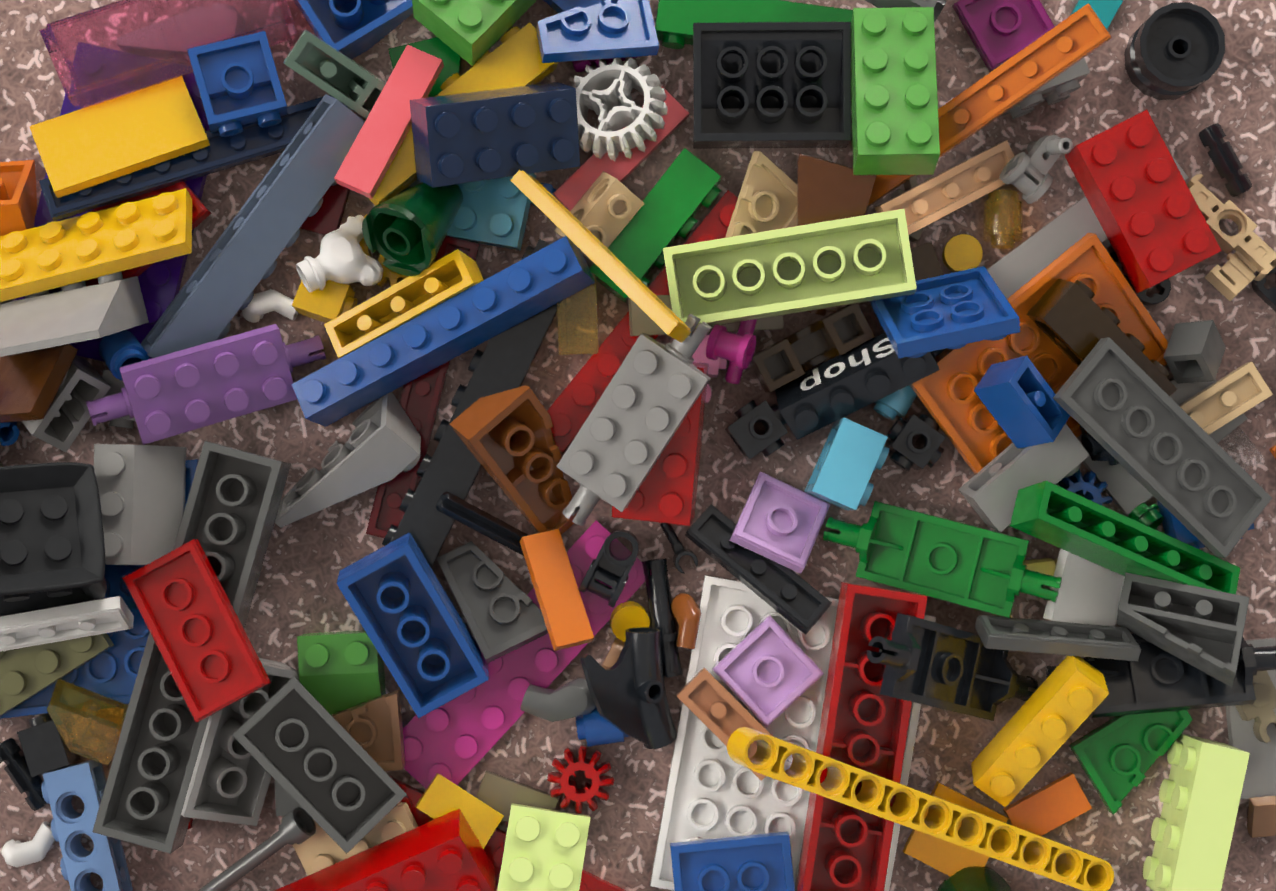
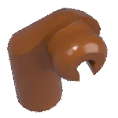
M680 593L673 598L671 603V611L679 625L676 646L695 649L701 610L689 594Z

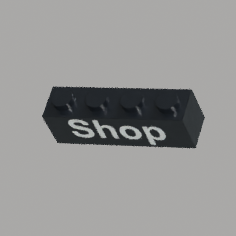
M884 332L846 353L806 371L804 375L781 386L775 392L779 411L798 440L939 371L940 368L933 351L927 352L918 358H898Z

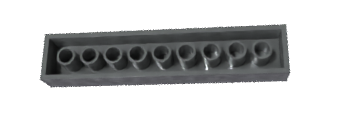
M204 441L173 550L193 539L199 540L243 628H245L291 463L222 444ZM150 632L92 832L171 854L183 845L190 818L183 817L181 812L209 717L200 722H195Z

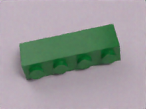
M684 148L643 200L644 205L608 249L648 287L651 281L646 277L654 266L661 270L665 265L663 248L670 247L678 236L685 239L698 222L694 215L703 205L709 209L722 192L717 187L720 184L721 175ZM593 263L589 268L593 278L626 303L628 296Z

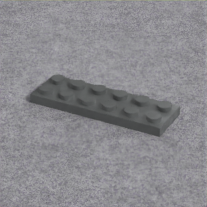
M1110 337L1099 340L1053 397L1072 418L1216 557L1226 558L1272 499Z

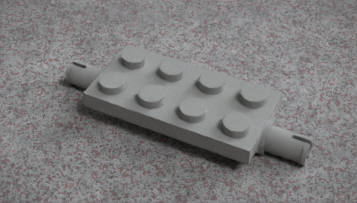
M692 314L688 315L685 324L690 328L691 333L682 343L674 339L672 344L667 343L664 345L646 333L640 334L556 466L580 485L568 506L562 512L568 519L576 514L572 520L575 524L584 526L586 519L600 498L621 512L627 508L711 378L693 364V354L707 332L711 330L707 323H699L700 318Z

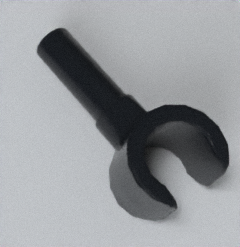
M661 523L660 526L675 553L673 562L676 569L680 573L685 574L681 566H679V560L684 555L691 556L697 567L698 559L696 555L683 546L671 524Z

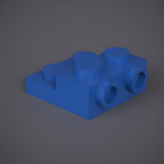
M265 31L187 49L211 133L219 131L221 137L237 135L243 132L242 125L258 122L259 127L262 128L271 127L281 123V116L288 114L287 104Z

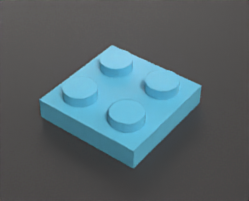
M534 173L529 174L536 179V175ZM513 176L458 184L463 194V202L446 236L521 251L531 200L510 181Z

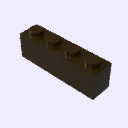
M1058 279L1028 311L1027 315L1077 366L1082 363L1101 338L1110 337L1170 397L1177 390L1167 379L1170 375L1169 371L1156 360L1152 359L1150 361L1143 354L1145 346L1129 333L1125 335L1117 326L1120 320L1107 308H1099L1092 300L1095 296L1094 293L1081 281L1070 282Z

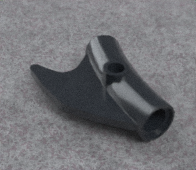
M647 627L629 628L625 630L626 641L621 654L611 668H603L591 655L583 654L580 661L588 689L600 716L621 732L644 743L647 749H659L671 744L677 738L664 683L661 630Z

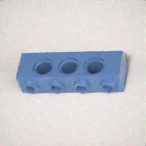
M101 757L44 773V781L41 786L42 795L45 802L50 804L53 815L51 831L55 841L60 844L63 856L60 862L61 872L64 879L69 880L71 891H133L121 840L92 832L106 786ZM73 795L82 799L84 803L83 813H78L73 809L71 803ZM82 834L90 836L93 840V851H88L82 846ZM91 872L98 874L102 878V890L92 885L90 881Z

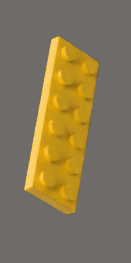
M186 188L165 192L158 196L135 202H126L112 208L87 212L81 216L57 222L53 221L42 226L23 231H14L0 236V302L191 254L192 198Z

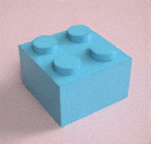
M846 418L835 421L804 492L844 510H857L858 506H865L874 487V484L869 483L870 477L875 469L880 470L888 456L890 448L884 446L888 437Z

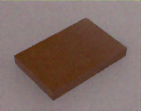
M70 344L1 357L0 423L44 419L78 349Z

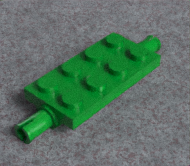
M874 501L868 523H863L862 526L837 520L833 517H829L825 527L839 530L840 534L824 531L823 541L856 548V553H859L856 577L1007 618L1011 617L1016 596H1019L1020 593L1047 599L1054 603L1057 601L1059 592L1044 588L1043 585L1059 589L1062 577H1054L1028 570L1027 565H1024L1030 540Z

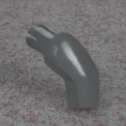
M577 678L555 690L530 684L522 700L520 710L542 719L556 722L587 715L595 709L596 705L586 680Z

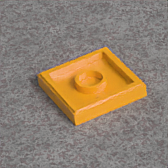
M938 781L930 794L1005 823L1009 819ZM929 807L926 809L924 813V819L927 817L929 813ZM962 820L960 821V823H959V825H958L957 831H958V830L960 829V827H961ZM914 829L902 850L905 854L950 877L963 868L973 866L985 867L989 856Z

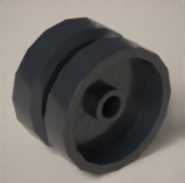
M1190 2L1166 5L1156 10L1129 38L1124 52L1127 74L1132 84L1143 94L1158 100H1176L1194 91L1220 67L1225 54L1224 32L1218 20L1203 7Z

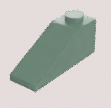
M306 29L283 62L286 66L365 119H367L386 84L382 79Z

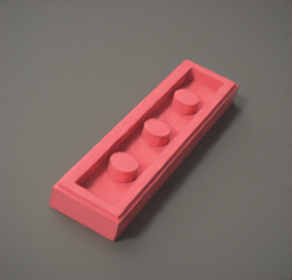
M410 45L406 46L334 177L337 184L373 199L412 126L410 100L428 97L444 67L442 59Z
M665 88L667 97L663 102L666 103L668 112L666 115L661 116L665 122L664 129H654L657 135L656 142L648 139L644 140L645 152L638 150L637 147L632 148L630 159L625 157L623 151L618 153L615 161L609 158L607 152L601 159L593 154L553 193L556 199L569 211L573 209L603 171L617 178L622 183L689 117V112Z

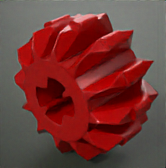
M580 745L579 758H575L573 751L570 748H566L564 750V757L568 763L566 764L559 758H554L552 765L560 772H551L547 776L549 782L560 783L550 790L551 797H557L564 793L565 796L560 803V807L566 809L571 800L575 801L576 814L582 813L583 802L587 801L592 811L597 810L598 805L594 796L604 801L609 799L607 790L600 786L609 787L614 785L613 777L602 775L611 769V763L608 761L598 766L596 765L601 757V751L599 750L594 751L590 759L585 758L587 752L586 745ZM579 770L585 771V778L592 779L591 784L586 782L585 788L581 789L577 788L576 781L570 780V776L576 777V773Z

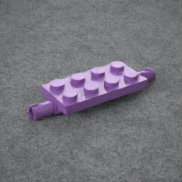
M273 324L120 367L119 370L124 383V387L121 388L122 392L92 401L89 400L86 401L93 426L127 415L130 416V419L135 418L144 445L296 400L297 397L291 385L293 384L291 376L293 367L320 359L324 360L326 356L325 352L322 351L324 347L319 335L285 345L282 342L278 326Z

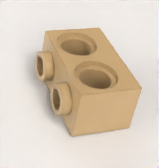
M603 171L570 212L608 248L644 205V202L617 178ZM558 227L554 230L562 238L566 236ZM581 250L582 255L585 256L587 259H589L591 262H593V261Z

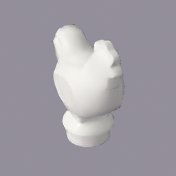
M357 215L356 217L348 216L347 222L341 224L339 229L327 233L322 238L320 254L316 258L305 256L303 261L296 264L299 277L310 293L317 289L323 290L327 280L341 284L360 282L364 286H373L381 281L384 270L380 262L366 255L359 244L363 238L362 223L365 219L362 215Z

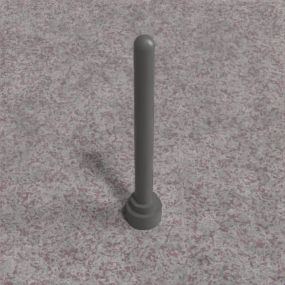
M295 808L282 818L279 831L198 891H225L285 845L303 843L316 832L313 818L304 809Z

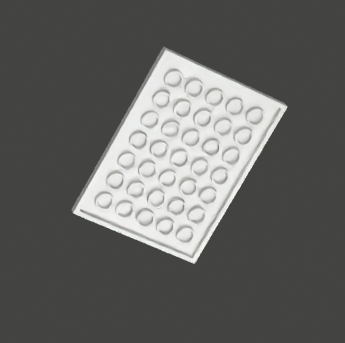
M705 575L699 605L701 618L695 649L691 650L686 684L705 667L764 726L712 668L770 615L824 674L766 729L774 737L816 752L839 599L826 597L832 602L831 606L805 635L742 582ZM925 615L924 620L935 622L936 617ZM683 702L650 886L675 891L670 843L788 831L796 890L810 792L768 776L761 781L750 769L734 762L728 755L727 746ZM912 702L900 780V784L906 786L908 785L921 704ZM792 754L788 756L785 761V771L789 769L792 764ZM895 822L884 891L890 890L900 824Z

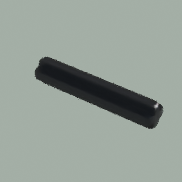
M449 492L441 494L436 503L437 511L523 555L520 540L522 537L528 536V534Z

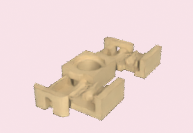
M1197 174L1188 182L1187 186L1220 248L1227 254L1225 258L1228 260L1222 267L1217 264L1205 276V279L1231 301L1253 279L1256 281L1262 280L1276 267V252L1253 232L1258 225L1231 200L1223 204L1199 182L1203 175ZM1221 219H1231L1238 226V234L1228 236L1222 233L1219 228V221Z

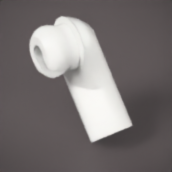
M270 289L254 294L250 304L242 310V315L247 321L256 323L263 318L264 314L275 311L294 321L298 312L292 307L293 299Z

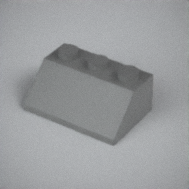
M94 444V473L101 503L105 565H147L173 551L185 510L187 447Z

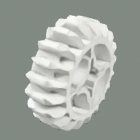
M631 57L624 65L621 58H614L610 65H607L605 60L600 59V67L595 70L591 66L586 65L585 71L587 75L585 77L574 75V82L577 86L576 101L579 144L586 153L593 149L595 157L599 159L607 152L609 158L615 161L618 153L622 151L625 157L630 159L632 148L637 147L638 150L645 152L646 147L643 141L648 139L656 142L657 135L654 129H664L665 122L661 116L666 115L668 112V107L663 102L667 96L664 88L660 87L661 82L658 76L651 74L649 67L645 64L638 67L636 61ZM632 88L644 95L643 108L636 106L635 101H632L630 94ZM589 109L594 110L596 115L599 116L600 125L598 129L593 128L587 123Z

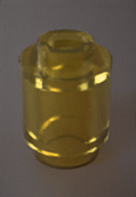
M994 190L988 193V200L984 202L983 240L991 242V247L995 249L1015 247V242L1023 239V202L1019 200V192Z

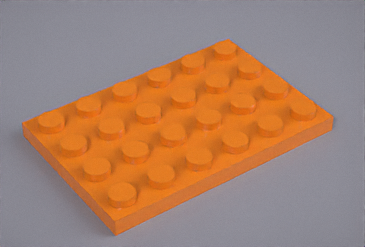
M1087 233L1007 299L1019 316V333L1009 334L1005 338L995 341L982 340L968 343L959 349L946 348L935 357L940 370L910 384V387L975 475L1013 443L974 392L975 387L991 364L1027 355L1055 394L1078 368L1027 315L1028 311L1058 279L1070 282L1078 280L1084 283L1094 293L1095 296L1092 300L1098 307L1107 308L1120 320L1117 326L1125 335L1127 333L1133 335L1145 346L1143 354L1150 361L1154 359L1163 366L1167 364L1164 354L1169 342L1094 233ZM1070 416L1066 424L1077 438L1082 434L1079 423Z

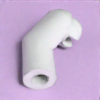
M44 821L31 841L21 843L19 840L14 841L12 839L6 842L1 850L6 864L13 867H21L43 860L55 841L51 831V823Z

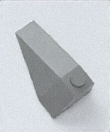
M392 392L375 400L353 421L352 424L356 428L344 445L336 440L329 447V452L321 463L322 469L320 471L314 467L309 469L282 498L275 524L280 528L386 483L395 478L400 472H408L417 464L421 456V436Z

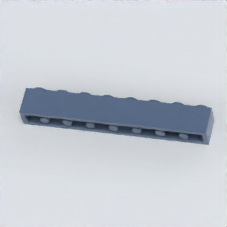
M327 94L324 95L142 341L141 345L148 356L156 358L223 339L227 335L231 327L230 321L238 310H244L250 304L254 296L253 290L261 279H266L272 274L276 268V259L284 248H289L295 243L300 234V226L307 217H312L318 212L323 203V195L331 185L337 184L334 177L365 122L337 99Z

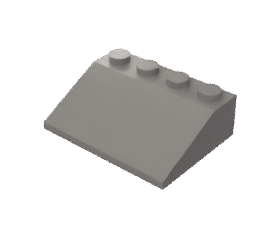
M120 271L97 277L99 284L86 286L85 281L62 286V291L49 293V290L27 295L23 299H11L0 302V357L97 339L148 323L138 276L123 279L122 272Z

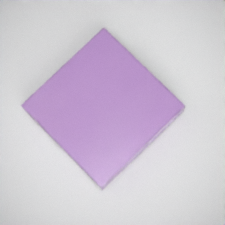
M760 471L729 541L801 574L806 566L830 504Z
M770 615L712 668L766 728L824 674Z

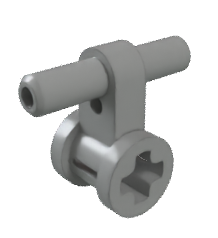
M1048 135L1041 137L1038 141L1030 142L1027 146L1028 154L1020 152L1014 156L1003 168L999 177L1000 180L1005 184L1011 183L1022 193V199L1028 204L1036 202L1052 184L1053 177L1048 171L1061 154H1067L1072 151V140L1060 138L1057 135Z

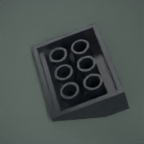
M851 22L693 23V149L847 148L851 141Z

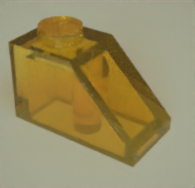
M58 678L47 711L70 752L108 766L116 751L128 705Z

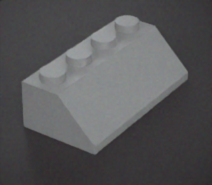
M259 658L271 683L209 717L181 812L183 817L257 826L271 775L232 734L293 676L299 681V671L282 662Z

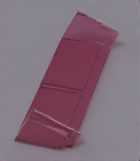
M120 0L48 23L46 28L39 30L68 99L74 107L80 105L81 109L192 73L193 69L187 51L189 48L265 31L270 47L288 41L292 49L294 45L291 35L297 34L286 0Z

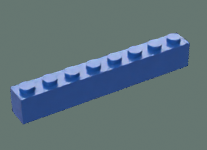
M565 236L291 385L305 419L326 427L596 282L581 250Z

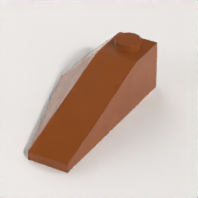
M525 385L479 398L450 423V426L470 452L538 533L559 529L562 535L574 524L572 520L576 514L568 519L562 513L571 501L572 495L568 481L564 479L563 472L556 467L562 458L559 447L555 445L553 439L551 417L529 386Z

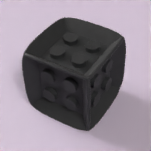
M54 462L0 467V617L105 598L107 590L104 579L105 542L99 489L93 465L77 462Z

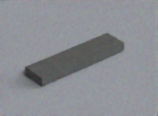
M978 615L975 629L984 647L987 649L1138 661L1142 650L1130 631L1124 627Z

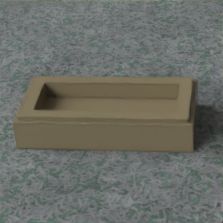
M487 770L476 797L504 815L502 820L509 822L512 803L555 810L559 800L558 796L551 797L550 793Z

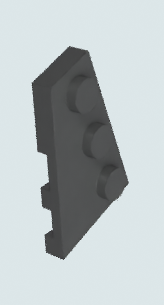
M472 541L436 558L487 664L548 634L541 610Z

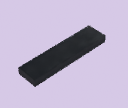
M711 504L686 531L685 536L806 635L828 610L832 602L793 570L729 541L736 524Z

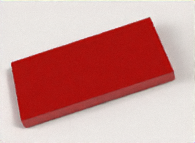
M198 539L187 542L123 577L196 723L271 683Z

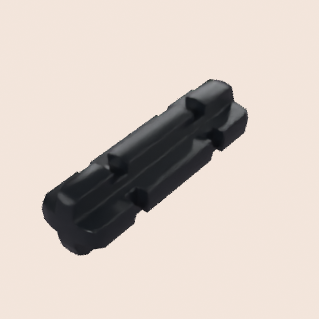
M1218 123L1212 124L1199 133V138L1204 147L1209 146L1211 151L1207 153L1222 179L1226 178L1228 183L1225 186L1230 195L1233 197L1248 191L1252 187V183L1246 173L1242 174L1240 171L1243 166L1230 142L1224 141L1223 137L1226 135L1221 125Z
M7 739L0 743V763L4 762L6 764L4 770L21 794L26 793L27 797L25 800L30 808L34 811L39 810L47 805L39 783L42 780L39 775L31 777L25 756L21 757L18 753L21 751L20 747L14 739Z

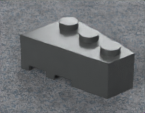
M1126 572L1118 607L1117 625L1127 628L1137 636L1232 687L1236 675L1250 597Z

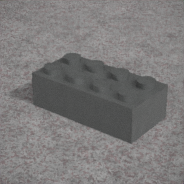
M294 676L232 734L346 854L407 795Z

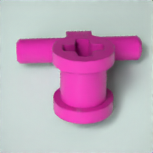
M757 319L741 321L737 334L728 332L726 326L716 324L709 335L706 345V357L712 360L723 358L730 361L725 380L728 383L739 384L743 369L745 370L752 360L756 347V336L753 333Z

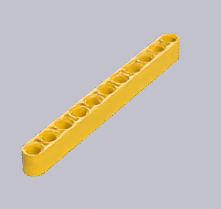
M742 727L735 730L728 739L727 751L730 758L737 764L762 775L1082 891H1108L1114 882V870L1111 864L1101 858L752 728ZM757 741V751L751 758H748L750 745ZM792 754V764L790 768L785 771V761L787 757ZM827 768V777L820 784V775ZM862 781L861 790L855 796L856 786ZM894 795H896L895 802L893 806L890 807V800ZM929 807V813L927 817L924 819V813L926 809ZM962 820L961 827H960V829L957 831L958 825H959L960 821Z

